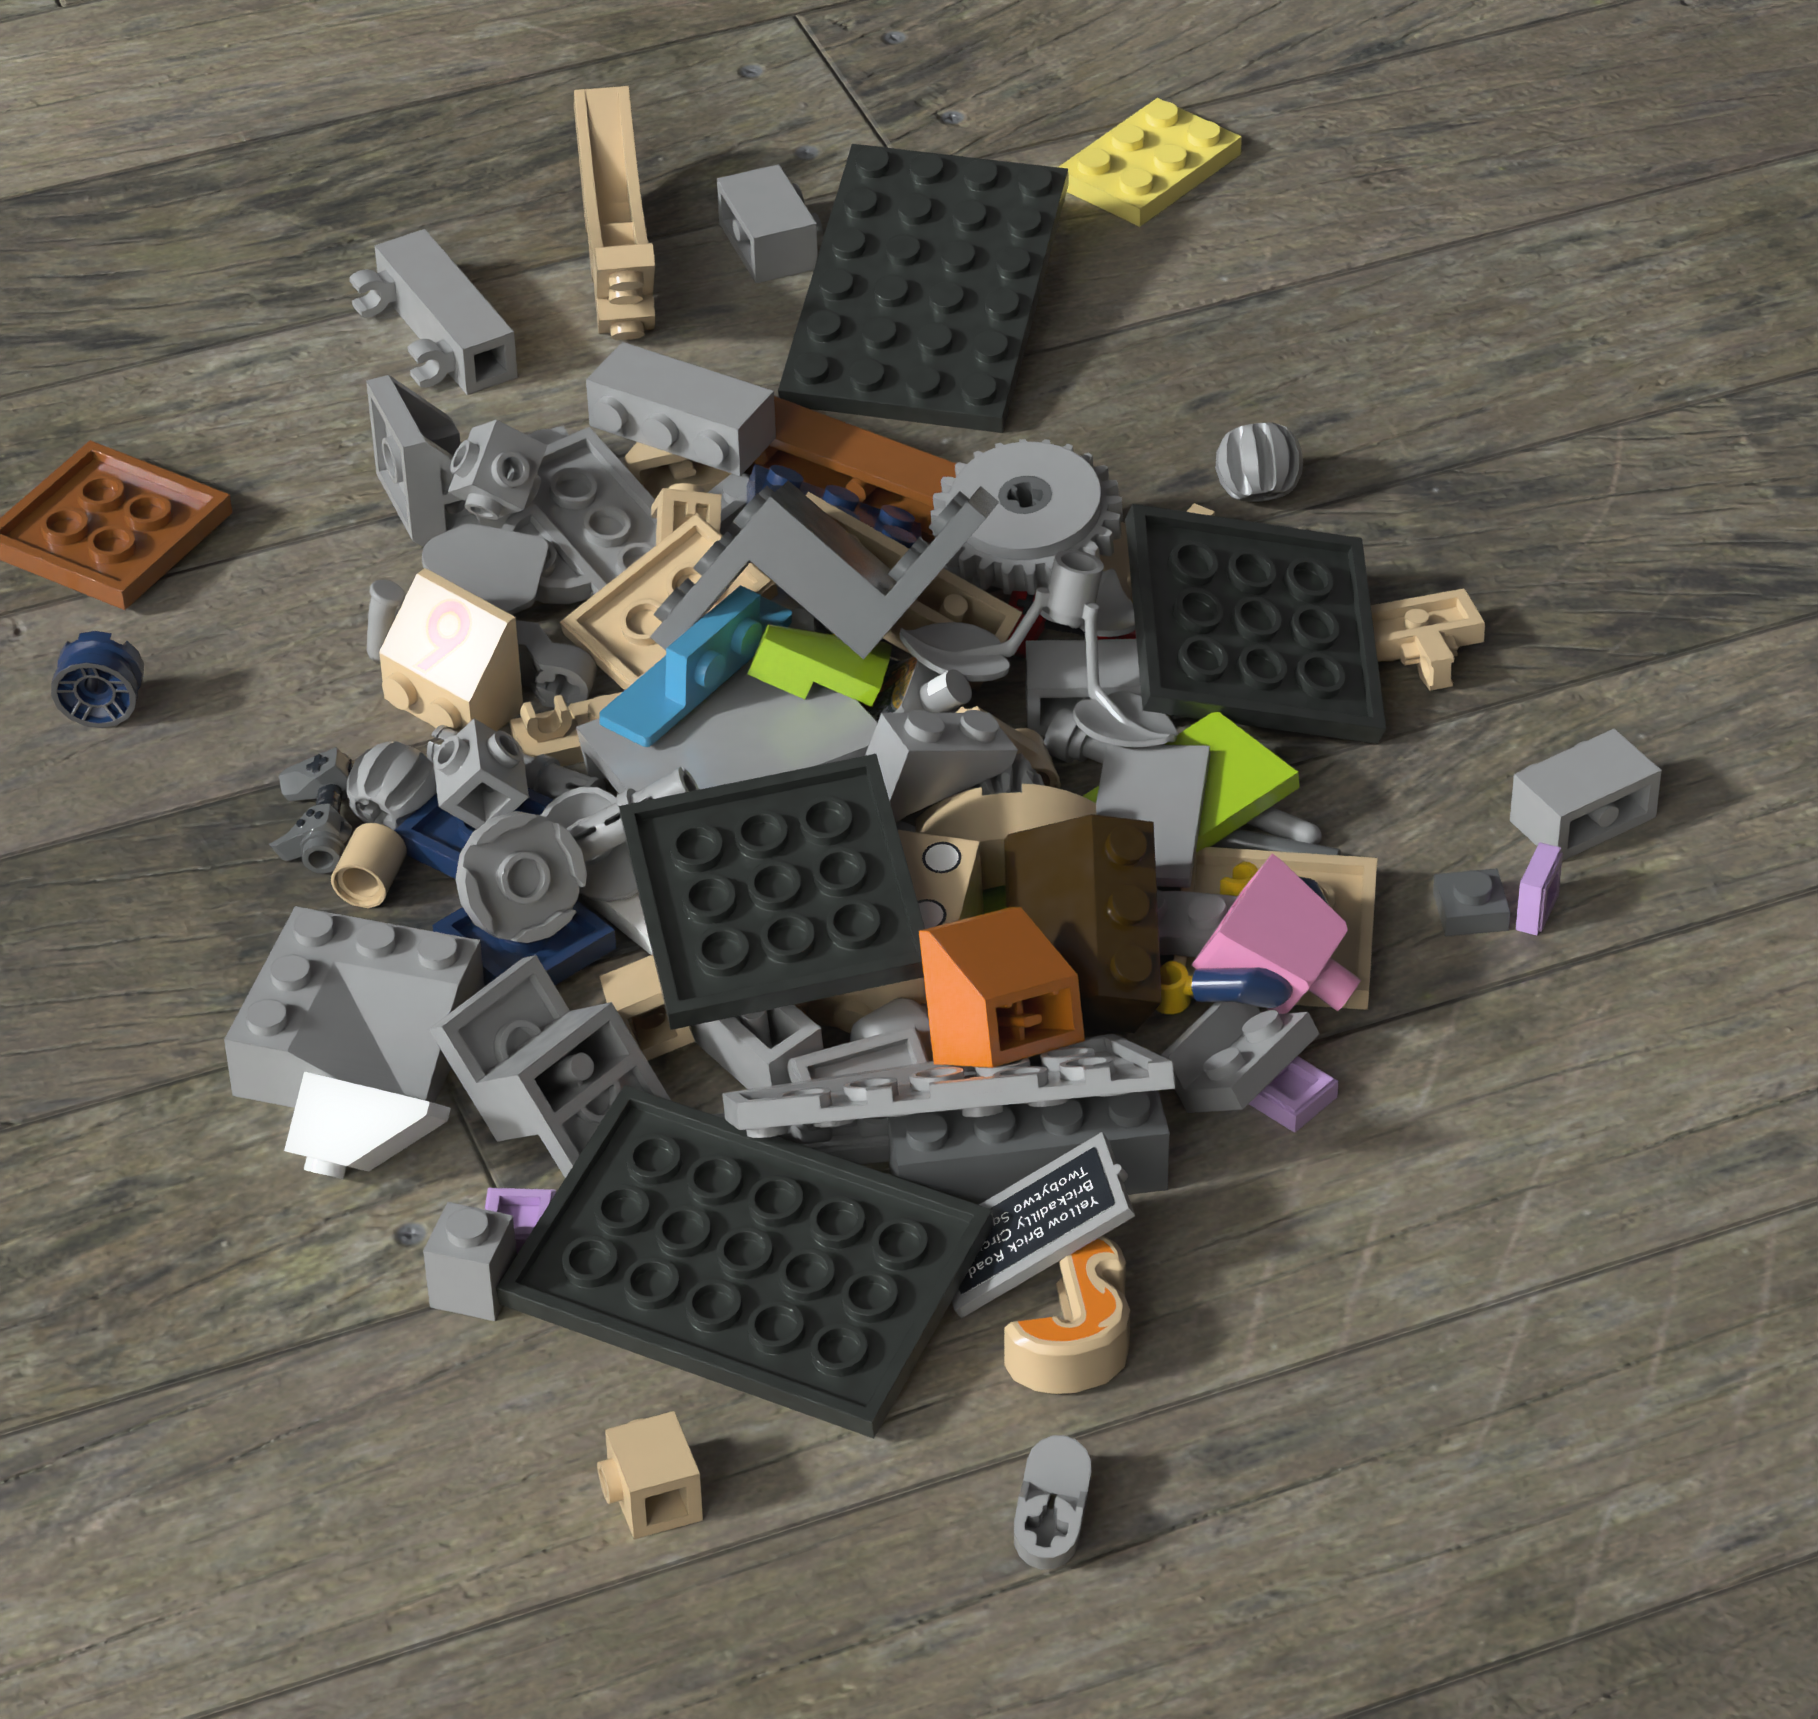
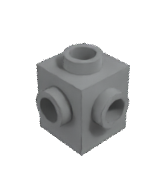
M498 420L473 427L468 439L460 444L452 458L450 471L454 473V477L448 493L466 501L464 507L469 512L485 519L497 520L499 517L522 511L532 503L538 493L541 478L537 475L547 445Z
M475 718L457 735L445 739L433 756L439 807L475 829H478L492 817L513 812L529 798L522 747L510 734L500 730L495 731Z

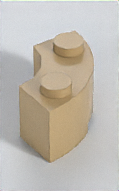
M1022 784V793H998L984 796L982 787L955 794L925 810L916 818V832L980 841L982 887L985 890L1005 885L1004 839L1008 834L1090 814L1096 815V803L1066 790L1036 784Z

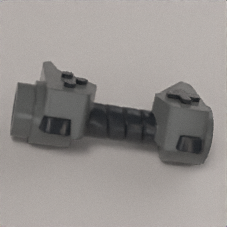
M337 747L290 766L280 773L281 792L288 801L316 798L317 800L316 805L310 807L287 834L269 844L283 861L302 857V862L307 869L320 874L330 873L335 870L352 832V826L340 815L342 800L348 797L346 782L355 761L342 753Z

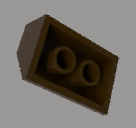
M1090 814L1008 834L1004 839L1006 908L1022 907L1077 973L1083 1028L1135 1033L1162 1003L1154 822Z

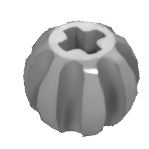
M1268 422L1248 424L1234 428L1222 439L1216 452L1215 469L1220 484L1232 498L1244 502L1273 500L1289 494L1296 487L1302 475L1303 454L1297 438L1287 427Z
M398 741L384 742L366 750L355 760L346 782L350 807L356 816L365 824L377 823L387 826L392 830L400 826L437 793L434 764L421 751Z

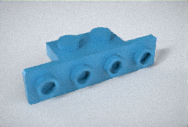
M740 585L666 648V655L603 708L599 713V724L643 747H650L754 657L760 639L768 624L782 627L791 625L792 611Z

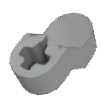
M516 620L521 685L530 687L542 706L555 708L554 696L557 695L564 697L567 706L571 703L587 700L598 671L596 662L590 654L579 647L552 643L538 623Z
M1052 1435L1042 1439L1031 1449L1016 1508L1014 1546L1019 1557L1028 1565L1040 1570L1058 1568L1065 1565L1074 1556L1079 1544L1091 1481V1459L1082 1444L1076 1439L1065 1435ZM1051 1495L1056 1496L1054 1509H1048Z

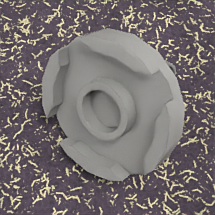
M514 811L492 817L471 834L459 855L456 884L460 903L474 925L495 938L530 943L551 937L571 921L576 912L572 908L578 899L580 887H585L587 873L582 850L568 829L559 823L552 822L545 816Z

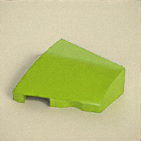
M768 624L760 639L747 675L804 700L813 682L872 707L883 683L892 645L879 641L865 659H862L836 635Z

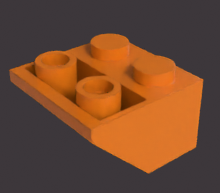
M1009 907L919 931L934 1064L993 1068L1085 1041L1078 975L1022 907Z

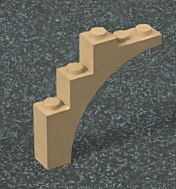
M629 86L574 90V112L585 228L588 233L598 333H611V338L614 340L641 338L645 335L644 330H653L655 328L653 297L655 260L653 243H648L644 222Z

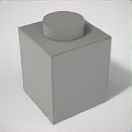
M447 1202L423 1250L430 1308L496 1321L503 1306L499 1304L496 1287L517 1255L513 1215Z

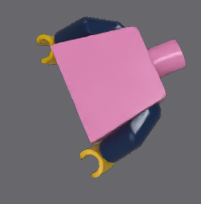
M1273 853L1259 870L1251 862H1241L1233 868L1232 878L1223 877L1220 880V895L1238 897L1192 963V966L1197 969L1194 974L1188 975L1186 967L1176 961L1166 962L1160 967L1162 1003L1156 1010L1164 1014H1176L1185 1010L1191 1002V995H1194L1195 1000L1198 1002H1236L1264 1007L1269 1010H1276L1279 1014H1286L1307 990L1336 1011H1339L1361 981V979L1331 958L1333 952L1348 931L1346 921L1331 908L1315 880L1298 877Z

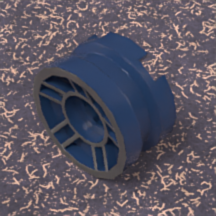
M100 631L79 633L78 640L72 643L67 641L60 651L57 670L51 683V697L58 710L68 719L83 726L96 728L116 726L127 720L136 707L138 690L144 677V662L139 651L128 641L122 645L111 640L112 633Z

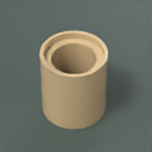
M366 823L357 827L331 876V884L337 895L347 903L358 907L372 908L380 905L385 899L406 857L407 849L403 839L394 830L381 824Z

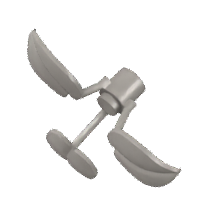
M1064 550L1055 555L1048 588H1037L1033 604L1012 637L1006 642L1000 643L999 639L991 632L967 623H936L915 630L900 629V639L904 646L920 663L939 674L955 669L961 672L970 682L995 680L1008 674L1010 665L1005 657L1015 654L1039 614L1054 623L1069 625L1071 628L1079 627L1085 631L1088 694L1092 700L1080 701L1075 705L1073 718L1076 725L1093 739L1115 746L1147 747L1175 742L1177 739V729L1166 714L1142 710L1141 696L1127 691H1118L1107 695L1100 687L1097 636L1113 637L1129 634L1135 630L1133 603L1123 591L1115 570L1112 568L1103 571L1104 565L1102 561L1092 554L1077 550Z

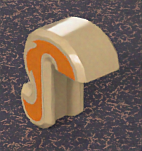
M1105 1236L1097 1238L1059 1261L1062 1278L1056 1283L1064 1320L1057 1316L1011 1322L1004 1328V1366L1014 1381L1038 1392L1051 1394L1077 1393L1107 1384L1125 1367L1130 1336V1308L1125 1298L1126 1261L1120 1247Z

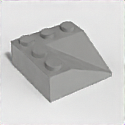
M295 906L224 1039L232 1096L295 1108L304 1072L435 1103L452 1067L429 1029L485 987L480 940Z

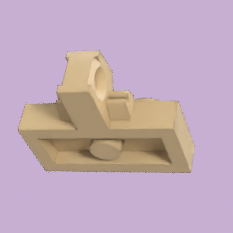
M1464 588L1371 605L1378 662L1395 661L1401 658V662L1405 666L1417 663L1419 677L1429 691L1453 687L1451 663H1454V656H1457L1456 650H1458V647L1484 642L1485 622Z

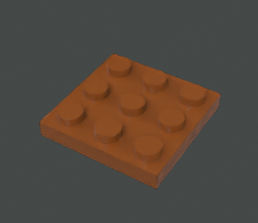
M90 440L0 518V560L126 610L232 514L230 494Z

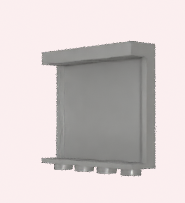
M751 661L743 665L650 747H643L601 726L599 718L577 726L576 729L587 775L601 779L607 778L616 791L621 793L629 788L639 791L673 773L679 767L687 769L694 778L698 788L704 789L865 756L877 722L856 699L847 697L818 683L813 682L804 700L747 675L752 663Z

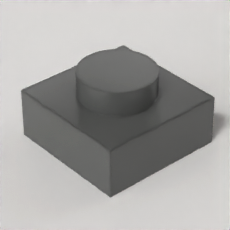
M1497 868L1434 874L1433 895L1445 936L1509 931L1510 909Z

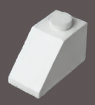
M304 1072L284 1151L307 1156L304 1170L343 1179L346 1166L369 1172L448 1121L451 1108L421 1099Z

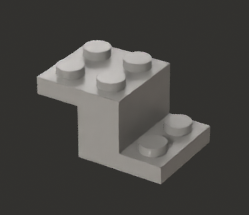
M536 955L519 960L429 1029L497 1142L539 1135L565 1178L624 1085L671 1100L613 1003L609 1002L570 1011Z

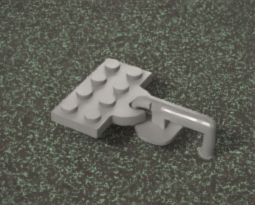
M587 427L547 445L537 475L541 478L540 487L536 497L527 508L509 516L501 529L468 523L433 537L423 548L422 565L423 568L436 573L511 615L531 607L535 600L549 604H571L591 598L656 546L657 519L651 517V507L655 499L590 427ZM377 580L370 586L372 597L368 612L367 653L369 658L377 664H381L379 652L395 620L397 606L401 605L405 599L403 589L398 584L389 580Z

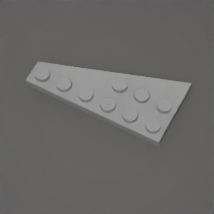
M1108 1034L1088 1037L1080 1043L993 1068L936 1065L934 1061L734 1091L722 1093L725 1120L739 1130H746L747 1137L764 1138L785 1134L788 1132L787 1126L813 1123L814 1127H837L853 1123L854 1119L901 1117L916 1113L961 1109L962 1116L983 1117L1003 1112V1105L1028 1103L1032 1107L1064 1104L1071 1098L1108 1097L1133 1092L1175 1089L1171 1060L1120 1036Z

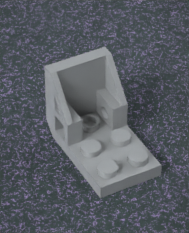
M390 375L366 380L376 474L412 541L424 547L433 537L468 523L501 529L507 518L512 514L499 517L497 520L485 519L469 512L464 507L466 501L448 493L454 477V473L450 471L451 461L461 444L460 433L451 417ZM559 426L552 429L537 430L528 434V436L548 445L569 436L564 426Z

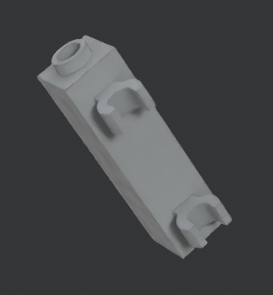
M425 229L374 245L377 273L373 270L365 269L349 277L350 283L359 294L369 291L367 295L352 300V306L361 317H373L382 312L390 303L420 339L408 346V352L418 364L426 362L423 366L410 370V376L421 388L436 385L447 373L450 374L466 395L518 378L514 331Z

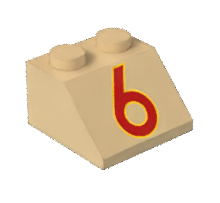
M424 568L416 574L379 652L384 699L388 700L396 708L406 710L435 728L445 725L451 727L452 730L460 732L475 718L491 729L498 731L510 722L511 719L520 714L523 705L516 617Z

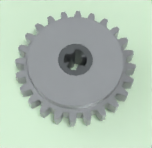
M1019 439L1017 443L1006 445L997 443L995 448L984 453L978 450L973 453L974 459L968 464L961 462L955 464L956 478L943 477L941 479L942 492L934 493L933 495L934 510L931 511L932 522L959 491L970 499L976 490L982 486L999 501L985 521L946 564L948 568L959 566L962 579L968 580L975 577L980 580V588L985 590L993 586L1003 589L1004 594L1010 595L1012 591H1027L1028 595H1035L1037 588H1048L1054 558L1058 552L1064 550L1083 551L1094 555L1098 559H1100V555L1112 556L1114 553L1113 540L1121 539L1122 497L1119 496L1117 480H1109L1108 467L1106 465L1094 467L1093 455L1089 452L1079 456L1073 452V445L1066 444L1061 447L1050 444V440L1044 439L1042 442H1027L1026 439Z

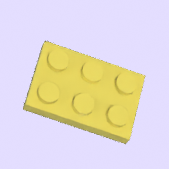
M1156 98L1061 164L1059 168L1068 169V193L1140 227L1241 155L1242 137L1218 126L1214 122L1187 112L1171 102Z

